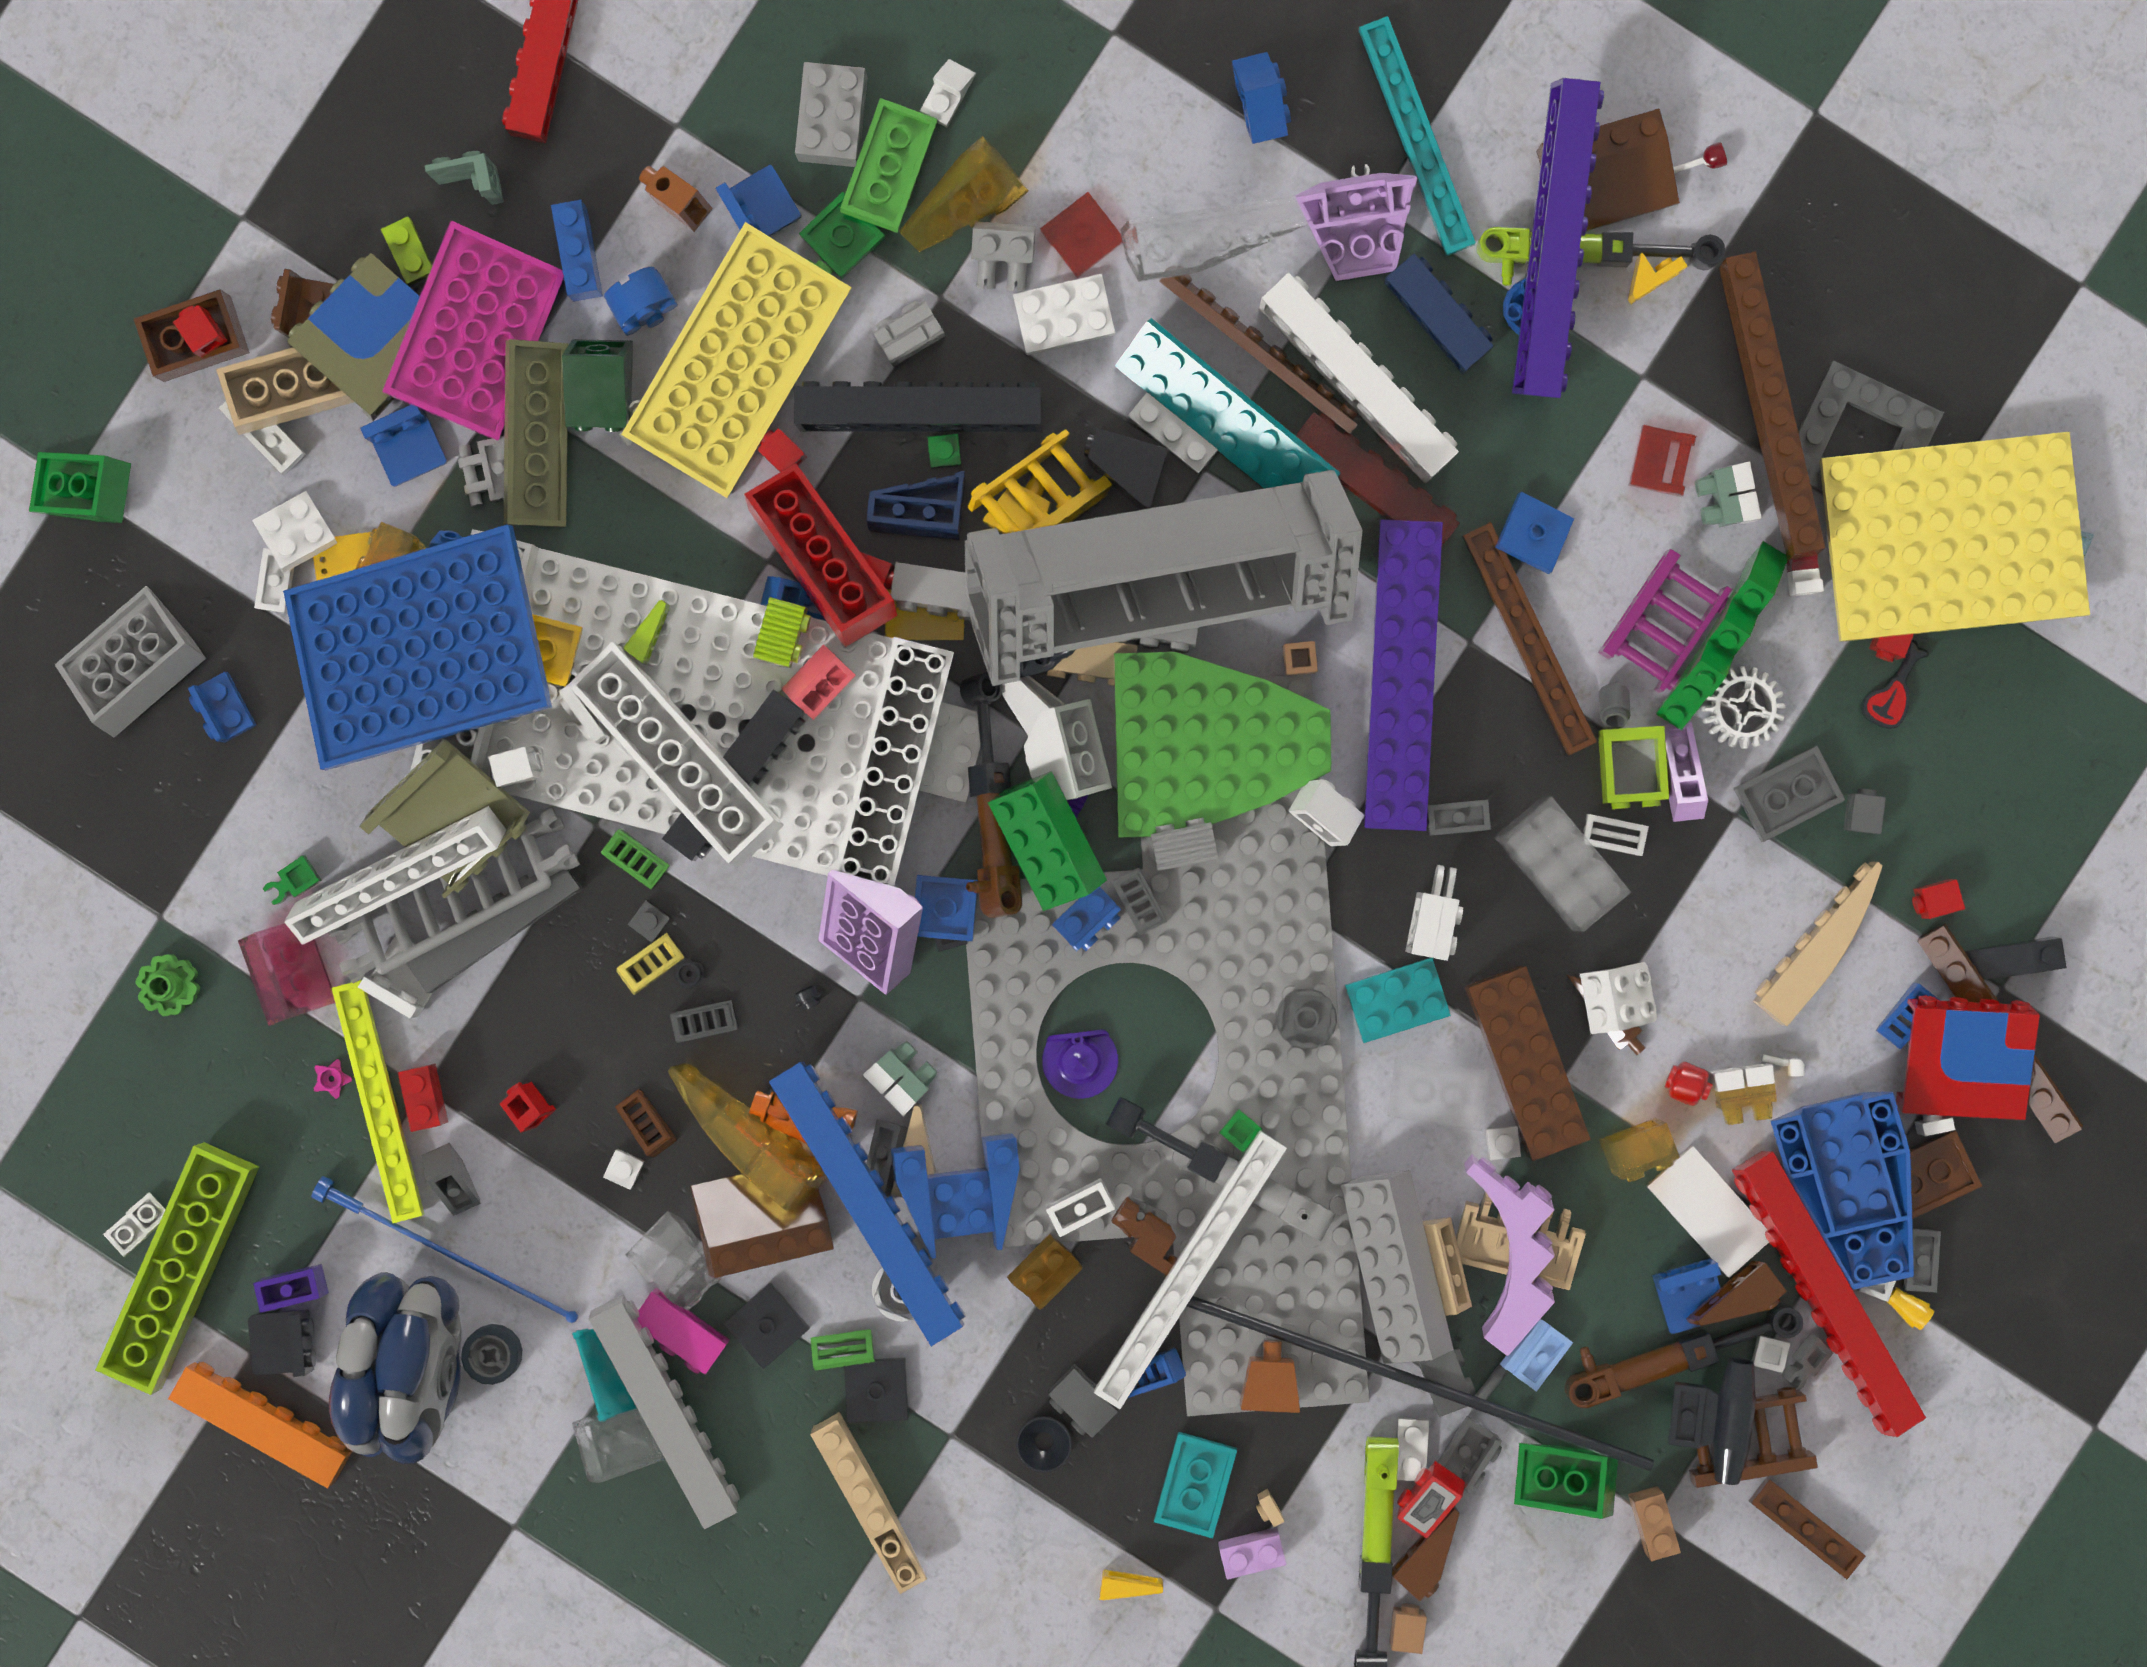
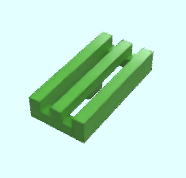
M871 1329L812 1337L811 1350L814 1370L875 1362ZM866 1340L865 1344L818 1350L819 1346ZM867 1351V1353L819 1360V1358Z

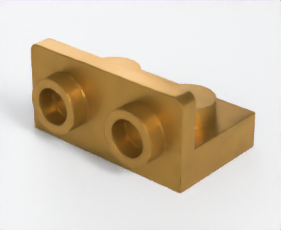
M1049 1234L1007 1278L1041 1310L1083 1267L1069 1249Z

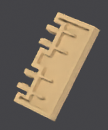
M1484 1192L1480 1210L1479 1204L1465 1201L1456 1234L1461 1262L1465 1265L1507 1275L1509 1267V1240L1506 1227L1499 1212L1497 1218L1488 1216L1493 1201ZM1563 1209L1556 1233L1547 1231L1553 1212L1537 1230V1232L1544 1233L1552 1241L1551 1246L1555 1256L1535 1279L1541 1277L1551 1286L1570 1290L1586 1233L1585 1230L1572 1227L1569 1239H1565L1571 1219V1210Z

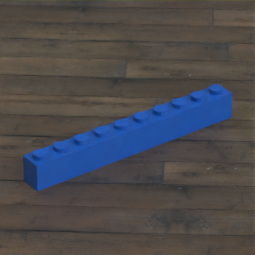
M799 1062L769 1081L932 1347L964 1326L962 1319L966 1315L957 1301L954 1303L950 1301L946 1294L949 1291V1287L941 1275L937 1277L934 1275L930 1268L933 1261L924 1248L918 1249L914 1242L917 1235L908 1222L902 1223L897 1214L901 1210L893 1196L887 1197L881 1187L885 1185L884 1181L876 1169L872 1171L869 1169L865 1162L868 1159V1155L860 1143L855 1145L848 1135L852 1133V1129L843 1116L841 1118L837 1117L833 1110L836 1103L827 1090L821 1091L817 1084L820 1077L811 1064L806 1066L804 1062Z

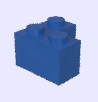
M1267 52L1233 60L1235 85L1242 101L1246 129L1252 144L1287 136L1286 123L1291 122L1288 105H1283L1282 97L1287 96L1284 78H1280L1277 62L1272 63Z

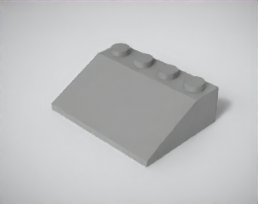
M145 586L59 660L55 666L90 721L112 737H115L206 658L186 630L152 590Z

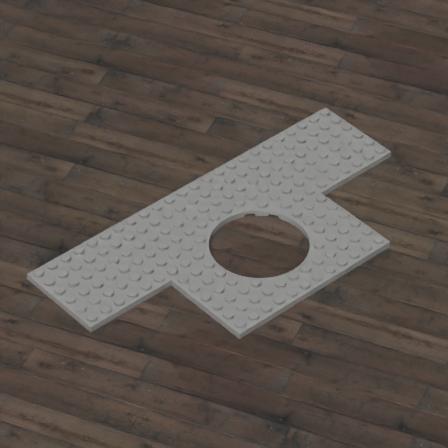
M1311 674L1259 677L1313 701ZM1301 788L1268 805L1212 824L1218 859L1157 870L1151 837H1141L1143 869H1140L1167 920V922L1141 936L1112 884V881L1132 870L1103 872L1107 881L1100 887L1121 908L1117 913L1121 919L1109 930L1103 926L1095 934L1098 940L1086 952L1082 947L1076 952L1068 941L1052 926L1078 899L1043 911L1028 880L1020 879L1023 899L1020 911L1009 916L989 918L981 910L979 893H977L973 941H967L966 949L981 1137L1012 1133L1017 1139L1020 1167L1003 1247L1037 1245L1049 1234L1060 1243L1126 1238L1128 1236L1118 1226L1113 1224L1111 1220L1126 1197H1133L1167 1213V1223L1171 1225L1176 1235L1173 1248L1174 1256L1178 1258L1223 1189V1186L1212 1183L1188 1170L1187 1163L1190 1160L1189 1158L1156 1140L1138 1144H1118L1095 1139L1082 1133L1057 1112L1048 1099L1041 1083L1037 1065L1038 1035L1044 1016L1057 995L1073 980L1098 967L1116 963H1139L1154 966L1178 977L1198 995L1211 1016L1218 1041V1066L1210 1094L1197 1113L1180 1129L1170 1134L1195 1148L1199 1141L1203 1140L1240 1162L1249 1146L1242 1152L1219 1133L1237 1109H1240L1262 1128L1261 1131L1287 1148L1268 1178L1290 1190L1293 1189L1336 1213L1322 1241L1282 1221L1273 1213L1252 1203L1193 1296L1366 1357L1358 1255L1341 1185L1352 1181L1325 841L1289 812ZM1136 879L1121 888L1126 892L1140 883ZM1141 890L1127 899L1131 903L1146 894L1144 890ZM1148 900L1133 908V910L1137 914L1152 905ZM1155 911L1140 918V924L1142 925L1157 917ZM1311 988L1322 992L1331 1000L1336 1009L1337 1025L1334 1034L1326 1043L1315 1049H1300L1291 1046L1282 1038L1276 1026V1012L1279 1003L1287 994L1297 989ZM1101 1178L1115 1204V1210L1059 1237L1046 1211V1206ZM989 1232L990 1248H996L993 1245L992 1232ZM1185 1307L1179 1316L1182 1360L1186 1372L1184 1385L1187 1416L1249 1412L1241 1410L1240 1398L1249 1357H1263V1341L1279 1339ZM1282 1341L1281 1358H1292L1294 1361L1300 1408L1370 1402L1366 1370Z

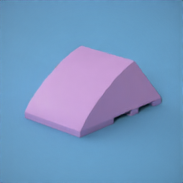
M1376 173L1321 182L1295 195L1336 281L1393 272L1397 268L1404 238V227L1407 214L1410 211V201L1417 176Z

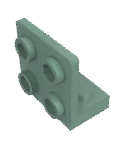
M480 151L466 152L462 154V158L453 160L449 157L436 158L432 160V164L425 165L426 173L439 185L471 178L474 189L479 190L481 196L485 197L492 205L504 202L497 166L484 153L481 154Z

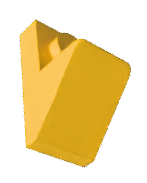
M1641 253L1635 262L1628 295L1629 303L1633 304L1682 273L1688 267L1682 256L1675 261H1672L1671 257L1665 259L1654 267L1657 271L1655 273L1645 255Z

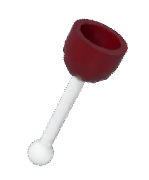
M1718 142L1708 146L1702 158L1673 167L1674 173L1701 164H1705L1712 169L1726 166L1727 158L1722 143Z

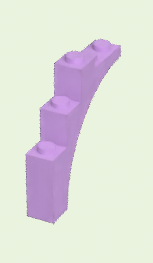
M1471 1154L1464 1163L1466 1173L1485 1190L1497 1207L1506 1227L1509 1240V1267L1505 1286L1494 1311L1482 1326L1484 1339L1509 1356L1555 1303L1552 1286L1541 1277L1535 1279L1555 1256L1551 1246L1552 1241L1540 1231L1535 1233L1554 1211L1551 1200L1552 1195L1542 1186L1537 1185L1535 1188L1529 1182L1519 1191L1520 1186L1509 1176L1506 1175L1503 1178L1495 1172L1496 1167L1484 1157H1481L1479 1160Z

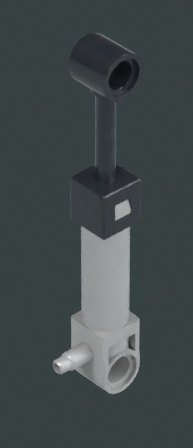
M1119 1097L1105 1123L1106 1125L1130 1138H1133L1138 1130L1189 1158L1190 1160L1187 1163L1188 1170L1212 1183H1217L1224 1187L1239 1161L1229 1157L1227 1153L1203 1140L1199 1141L1196 1148L1143 1120L1147 1112L1145 1109L1123 1097ZM1270 1178L1266 1180L1252 1202L1278 1216L1282 1221L1322 1241L1336 1215L1335 1212L1293 1189H1288Z

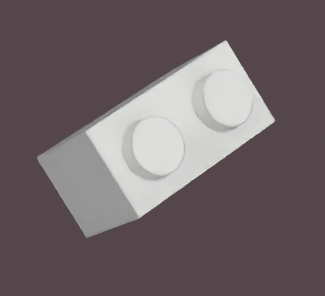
M521 747L488 756L496 787H509L542 778L540 771L544 770L543 759L540 752L536 753L532 747Z
M1324 779L1309 781L1308 784L1303 786L1289 809L1293 816L1330 846L1348 845L1365 816L1356 808L1357 805L1352 800L1342 797L1335 791V786Z
M1101 1178L1046 1206V1211L1059 1237L1115 1210V1204Z

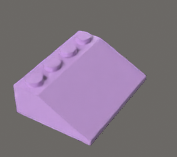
M831 870L827 877L818 941L887 995L911 972L923 906L920 905L914 896L907 895L900 888Z

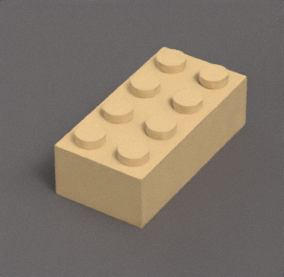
M293 347L216 369L238 435L354 403L352 399Z

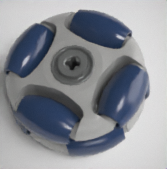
M380 1272L366 1279L349 1300L346 1312V1328L340 1336L336 1354L338 1368L330 1387L329 1414L340 1441L351 1451L367 1457H374L384 1452L393 1461L402 1464H412L423 1460L439 1438L445 1426L444 1422L455 1404L461 1380V1362L458 1353L459 1342H461V1322L458 1314L460 1302L456 1290L446 1280L435 1276H424L415 1280L409 1287L404 1280L396 1277L394 1274Z

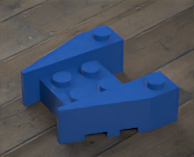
M1012 1133L982 1137L985 1167L927 1175L925 1150L922 1145L891 1148L894 1180L932 1259L936 1258L934 1239L992 1232L993 1245L997 1250H1002L1020 1169L1017 1139Z

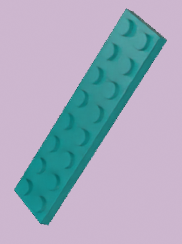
M1152 318L1145 323L1115 365L1121 372L1217 448L1221 454L1264 489L1301 483L1304 480V476L1310 473L1334 470L1337 476L1340 475L1338 470Z

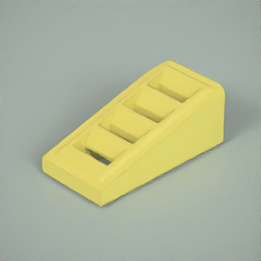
M666 933L617 967L616 971L633 995H635L685 957ZM661 945H663L669 952V954L672 956L671 960L667 961L665 956L659 950V947ZM653 952L662 964L661 967L657 968L649 957L650 953ZM643 959L652 973L647 975L638 962ZM632 967L642 979L638 983L628 971Z

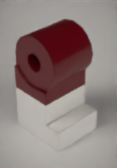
M1818 555L1787 561L1789 596L1818 594L1824 591L1823 580L1820 579Z

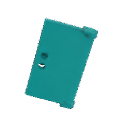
M586 1328L573 1332L572 1336L576 1340L598 1412V1421H606L615 1415L638 1409L594 1329L589 1330Z

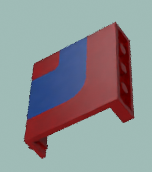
M1919 996L1918 999H1908V1004L1913 1009L1904 1090L1903 1092H1896V1103L1900 1111L1905 1114L2026 1120L2040 1017L2039 1013L2030 1003L2015 1000L2011 1004H1999L1998 1001L1993 999L1968 1002L1967 999L1960 997H1951L1949 1001H1942L1932 996Z

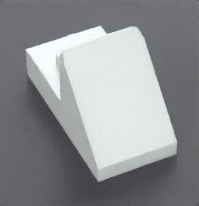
M948 59L934 76V85L920 113L937 118V123L947 128L976 73Z

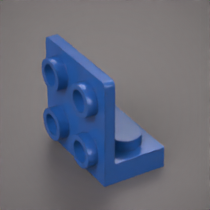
M772 165L764 167L731 188L728 187L726 182L715 188L739 230H741L746 222L770 237L801 218V213Z
M409 405L360 427L364 438L373 443L389 482L393 487L428 473L448 462L426 411L414 405Z
M1709 1258L1652 1275L1667 1327L1671 1334L1700 1326L1690 1324L1686 1318L1720 1289L1717 1276L1721 1275L1718 1263L1713 1259Z

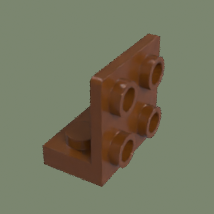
M284 269L283 276H279L277 281L278 304L273 307L271 313V323L274 324L273 328L287 338H290L288 336L290 330L299 322L303 324L311 316L309 314L311 308L320 300L324 302L332 294L330 290L334 284L305 279L291 269Z

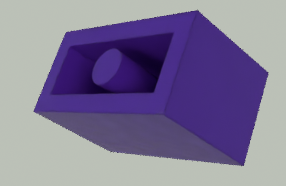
M322 1264L265 1277L253 1283L260 1313L320 1299L329 1293Z

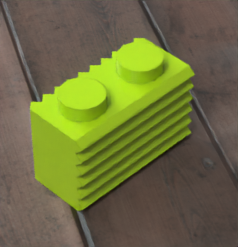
M769 597L753 657L788 668L792 667L793 662L798 663L803 649V645L798 644L801 632L807 633L811 621V616L807 615L808 609L804 606Z

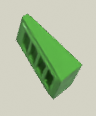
M618 829L601 851L602 855L651 890L670 866L623 829ZM624 840L627 844L617 856L614 851ZM634 847L638 851L628 863L625 862L624 859ZM644 854L648 858L637 871L634 869V866ZM653 862L658 864L649 878H646L644 874Z

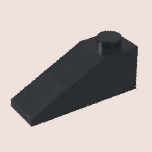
M2046 937L1965 951L1984 980L2067 968L2062 938Z

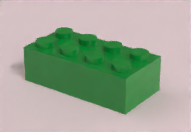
M1052 771L1010 787L987 802L1043 911L1085 897L1107 881Z

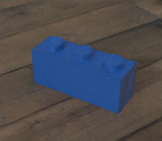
M582 200L551 205L567 296L573 302L603 297L586 205Z

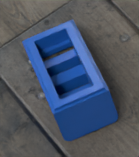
M1912 983L1876 1029L1879 1034L1898 1049H1902L1910 1040L1913 1015L1905 1009L1909 1005L1908 999H1914L1916 996H1932L1937 998L1919 983ZM1900 1014L1911 1022L1909 1027L1897 1019ZM1894 1024L1904 1033L1899 1037L1888 1027Z
M1176 1348L1155 1354L1145 1370L1150 1383H1148L1143 1373L1138 1381L1140 1386L1137 1387L1135 1385L1128 1398L1176 1383L1186 1376ZM1154 1363H1156L1161 1379H1159Z

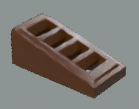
M638 1089L615 1106L646 1156L656 1157L677 1141L671 1129L641 1089ZM640 1102L642 1107L630 1115L628 1110ZM647 1113L649 1117L637 1125L635 1121ZM654 1123L656 1127L645 1135L642 1131ZM659 1134L662 1135L660 1139L651 1144V1140H653Z

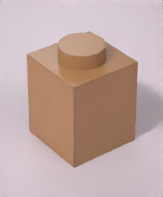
M1315 641L1288 643L1282 646L1285 676L1315 674L1318 672Z
M1403 1603L1401 1607L1393 1606L1389 1639L1392 1651L1423 1654L1427 1617L1424 1610H1420L1418 1605Z

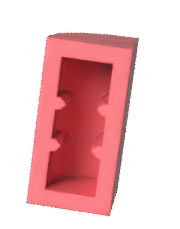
M823 644L781 689L814 720L856 675Z

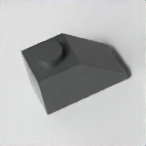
M450 1143L422 1155L426 1182L453 1216L481 1204L463 1160Z

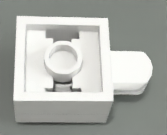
M1437 865L1431 894L1421 892L1416 894L1405 952L1448 961L1449 955H1454L1456 950L1457 937L1453 936L1455 924L1460 925L1463 907L1459 906L1460 900L1452 899L1456 868L1450 867L1448 870L1442 897L1440 892L1444 877V866Z

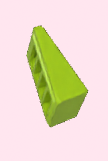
M663 600L657 602L624 646L625 651L645 665L650 660L669 612L670 605Z

